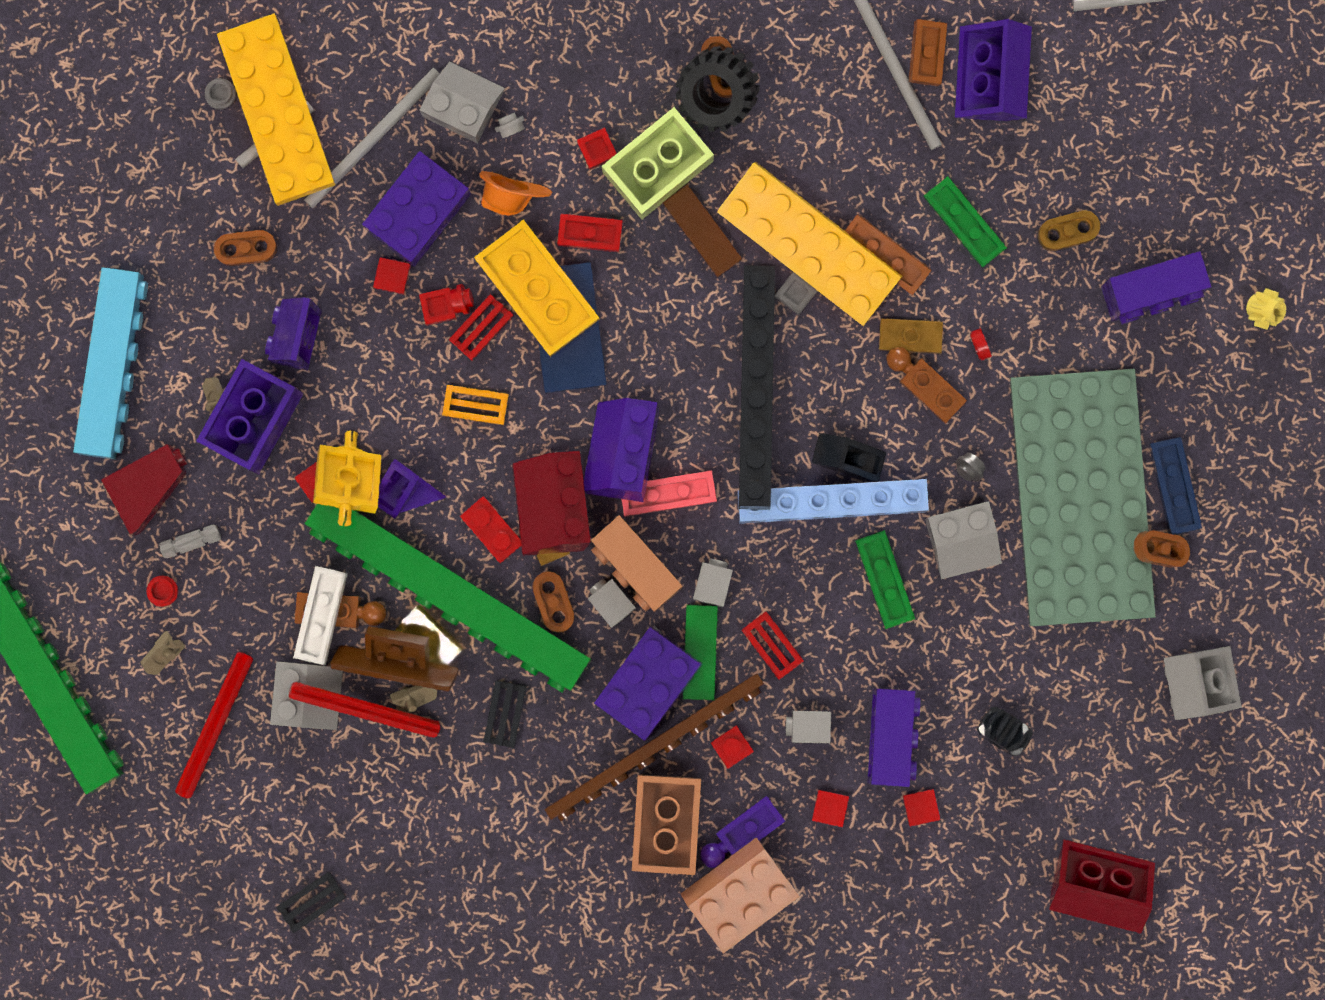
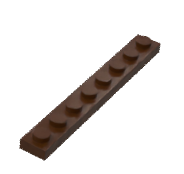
M757 673L545 808L544 810L550 820L558 817L560 821L564 820L576 812L573 807L575 804L583 799L586 804L592 802L602 795L600 788L608 783H611L613 787L617 786L629 778L626 772L636 765L639 770H642L656 761L653 755L661 749H664L666 753L670 752L682 744L679 738L690 732L692 736H695L709 727L706 721L711 717L717 715L720 720L735 710L732 704L743 698L745 702H748L762 693L758 687L764 684Z

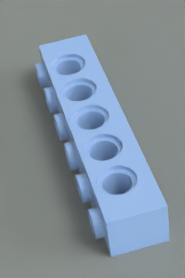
M927 479L771 488L770 510L739 509V490L737 492L739 524L925 513L929 511Z

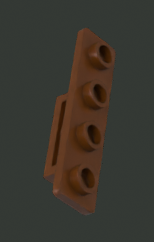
M368 626L365 632V649L340 645L330 662V667L334 670L443 691H450L458 676L457 667L429 662V637Z

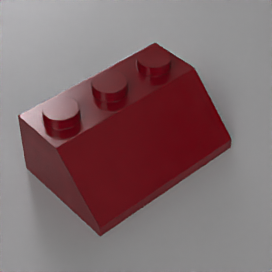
M580 451L547 453L513 463L512 469L522 555L584 551L591 543Z
M1063 839L1051 888L1049 910L1142 933L1152 910L1155 863Z

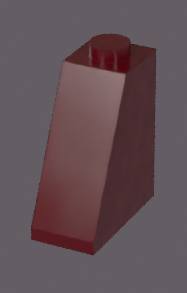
M166 444L101 479L130 535L137 536L144 530L187 474L183 466L188 463L179 448L174 450L171 445Z

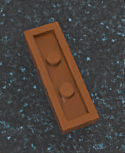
M860 214L855 216L845 230L850 236L901 274L902 278L897 284L912 296L932 271L931 268Z

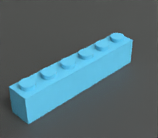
M103 267L101 269L73 451L79 455L116 460L117 453H122L124 435H120L121 423L127 422L129 405L124 403L126 391L131 392L134 381L133 373H129L131 361H136L138 355V343L134 342L136 330L140 331L143 323V313L139 312L140 300L146 299L148 283L143 281L144 276L139 272Z

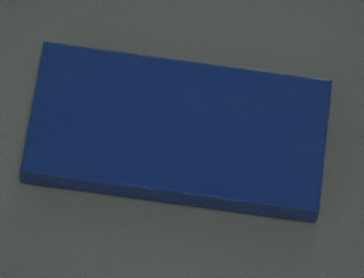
M591 262L560 266L597 314ZM598 321L551 357L539 343L545 394L607 386Z

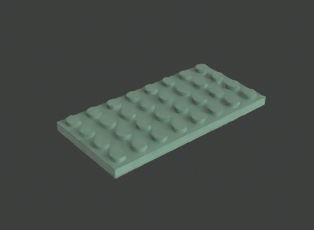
M1135 369L1010 378L1029 627L1155 618L1151 564L1140 561L1134 552L1136 536L1141 532L1148 531Z

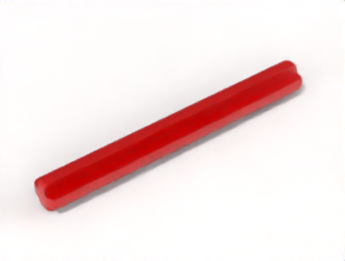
M238 652L233 660L175 789V793L179 796L191 798L253 662V658L248 654Z
M294 682L290 686L289 698L432 738L437 737L440 730V722L299 682Z

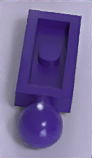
M767 796L763 797L716 833L721 840L720 843H709L702 848L700 853L702 863L709 868H716L724 862L727 852L733 855L753 839L757 838L760 841L783 824L785 820Z

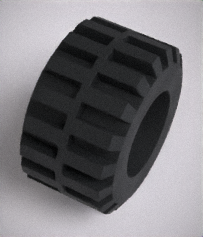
M721 46L713 47L710 51L709 49L703 50L683 68L680 73L681 77L676 82V87L680 88L675 93L676 100H682V103L678 106L680 111L686 110L689 114L686 119L689 122L693 119L697 121L696 127L700 129L708 126V131L715 132L720 127L722 132L728 130L731 126L735 127L748 115L758 100L756 95L760 92V85L755 84L759 79L758 73H752L751 69L754 67L752 62L745 63L742 60L745 55L741 52L734 55L733 48L727 47L724 51H721ZM716 75L723 78L731 88L732 101L729 103H719L711 99L704 88V76Z

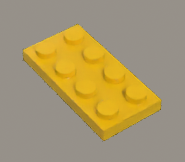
M524 220L474 257L550 357L600 320Z

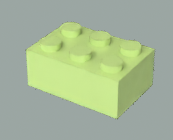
M673 107L602 165V172L643 220L665 200L714 161V154L675 107Z

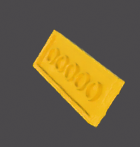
M275 13L218 33L217 37L275 204L279 206L335 186L336 184Z
M757 162L751 165L717 211L862 326L867 323L902 278L901 274Z

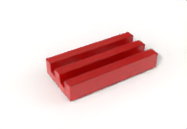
M490 294L450 337L449 341L473 361L514 315ZM492 304L495 308L475 328V330L465 339V341L463 343L458 341L462 337V335L472 326V324L483 314V312ZM501 312L504 316L472 351H469L467 349L469 345Z
M764 612L741 630L778 680L804 662L767 612ZM764 620L795 659L792 663L788 662L760 625ZM755 628L784 665L785 668L780 671L752 635L750 632L752 629Z

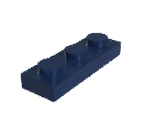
M1181 437L1149 444L1169 534L1175 535L1202 529Z

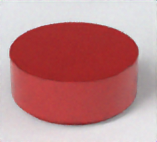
M981 328L971 331L970 337L979 360L983 361L992 357Z

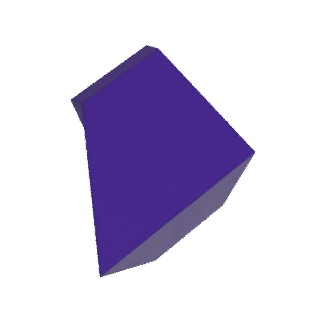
M394 459L379 484L378 507L396 519L402 512L447 497Z

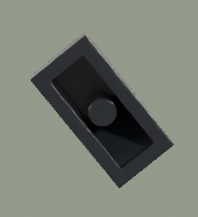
M819 433L811 463L830 470L879 482L886 452L847 437Z

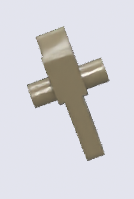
M217 377L206 378L202 386L208 401L205 404V408L210 414L223 393Z
M165 631L155 642L154 647L141 660L140 663L147 674H159L185 648V645L181 640L173 641L172 636L168 631Z
M416 685L411 688L405 687L400 691L392 693L390 698L392 703L397 705L396 710L410 713L416 711L417 707L435 700L437 690Z

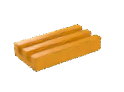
M447 385L442 416L504 425L509 394ZM452 392L499 399L501 403L499 406L453 399ZM450 405L499 412V416L492 417L450 410Z

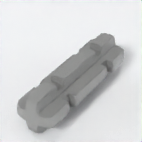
M210 525L204 527L203 531L198 529L175 537L174 541L169 539L159 544L160 551L164 558H171L176 556L178 552L185 553L205 546L207 542L211 544L220 541L221 534L217 525Z

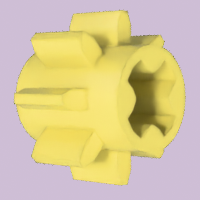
M1265 288L1264 293L1257 291L1256 294L1250 297L1246 310L1249 315L1248 318L1255 321L1254 326L1268 329L1269 325L1276 326L1284 319L1286 305L1284 299L1278 297L1279 292Z

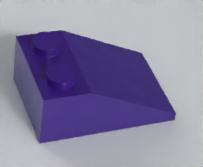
M305 297L282 299L280 307H275L272 324L276 325L273 337H268L265 347V354L269 355L268 360L271 363L308 371L322 310L311 299Z

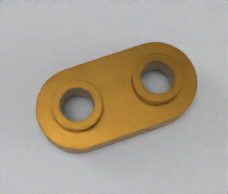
M1086 210L1049 219L1039 228L1038 241L1044 249L1049 251H1058L1088 243L1098 235L1100 221L1094 213ZM1085 222L1089 227L1088 232L1081 233L1078 230V224ZM1049 231H1057L1059 239L1051 241L1048 238Z

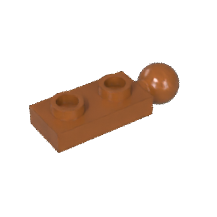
M895 347L888 352L886 361L889 368L893 371H903L905 373L899 382L944 424L967 401L922 358L914 365L911 363V355L907 349Z
M297 592L295 624L302 623L309 593ZM342 595L335 627L358 628L359 619H363L370 626L380 625L386 618V609L383 604L377 601H370L364 606H360L361 597Z

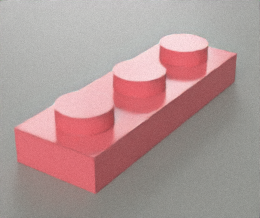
M712 470L647 481L644 502L621 499L624 517L717 502Z

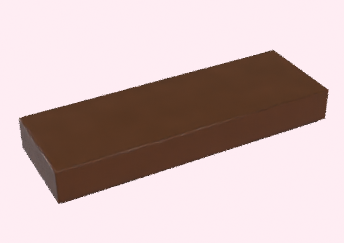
M688 184L663 202L664 207L717 278L742 261L739 253Z

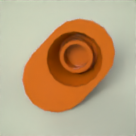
M481 171L479 173L480 177L485 181L481 200L482 206L501 215L510 216L520 213L532 197H549L552 195V191L542 185L509 179L489 171Z

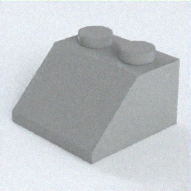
M449 61L433 82L420 108V113L422 117L478 144L505 88Z
M989 501L925 519L941 580L1002 564L997 529Z
M1230 646L1164 658L1165 676L1168 679L1171 695L1170 703L1175 720L1208 716L1242 708Z
M276 662L270 725L337 730L339 712L290 699L289 690L292 683L299 682L341 694L343 671L331 669L330 666Z

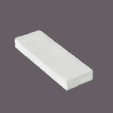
M315 566L293 658L326 665L348 573Z

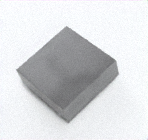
M793 272L775 294V298L799 315L817 293V290Z

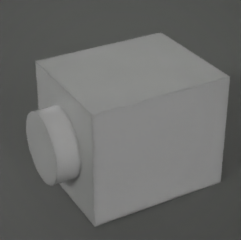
M711 558L709 564L702 562L693 600L724 607L733 570L727 569V562Z
M602 579L589 590L592 595L588 600L611 628L636 609L613 579L608 582Z
M792 711V717H786V736H791V742L830 743L831 712Z

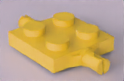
M352 431L345 432L344 446L332 447L320 444L317 453L313 503L339 508L338 524L342 526L345 520V527L351 525V514L354 510L375 514L379 499L382 455L367 453L357 448L358 433L355 431L352 434V438Z

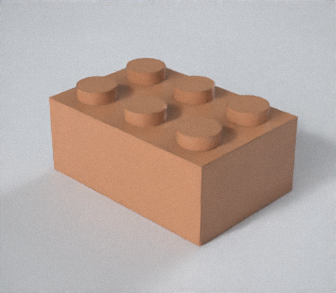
M620 515L591 540L595 546L591 549L592 553L603 565L610 562L616 569L612 575L624 588L630 585L637 594L633 599L645 612L651 608L655 613L683 588L679 581Z
M638 774L632 871L695 875L701 778Z
M757 838L753 839L681 893L688 908L723 954L800 897Z

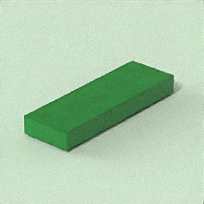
M948 176L923 196L982 268L1007 248Z
M885 530L855 540L885 629L914 620L915 617Z
M686 605L685 651L703 665L684 689L683 699L714 700L718 606Z

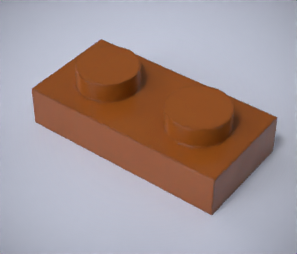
M922 19L914 21L908 82L931 86H940L942 84L947 23Z

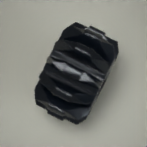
M991 707L983 715L977 728L982 738L1012 756L1020 755L1030 743V738L1033 735L1031 729L1021 722L1020 719L998 707Z

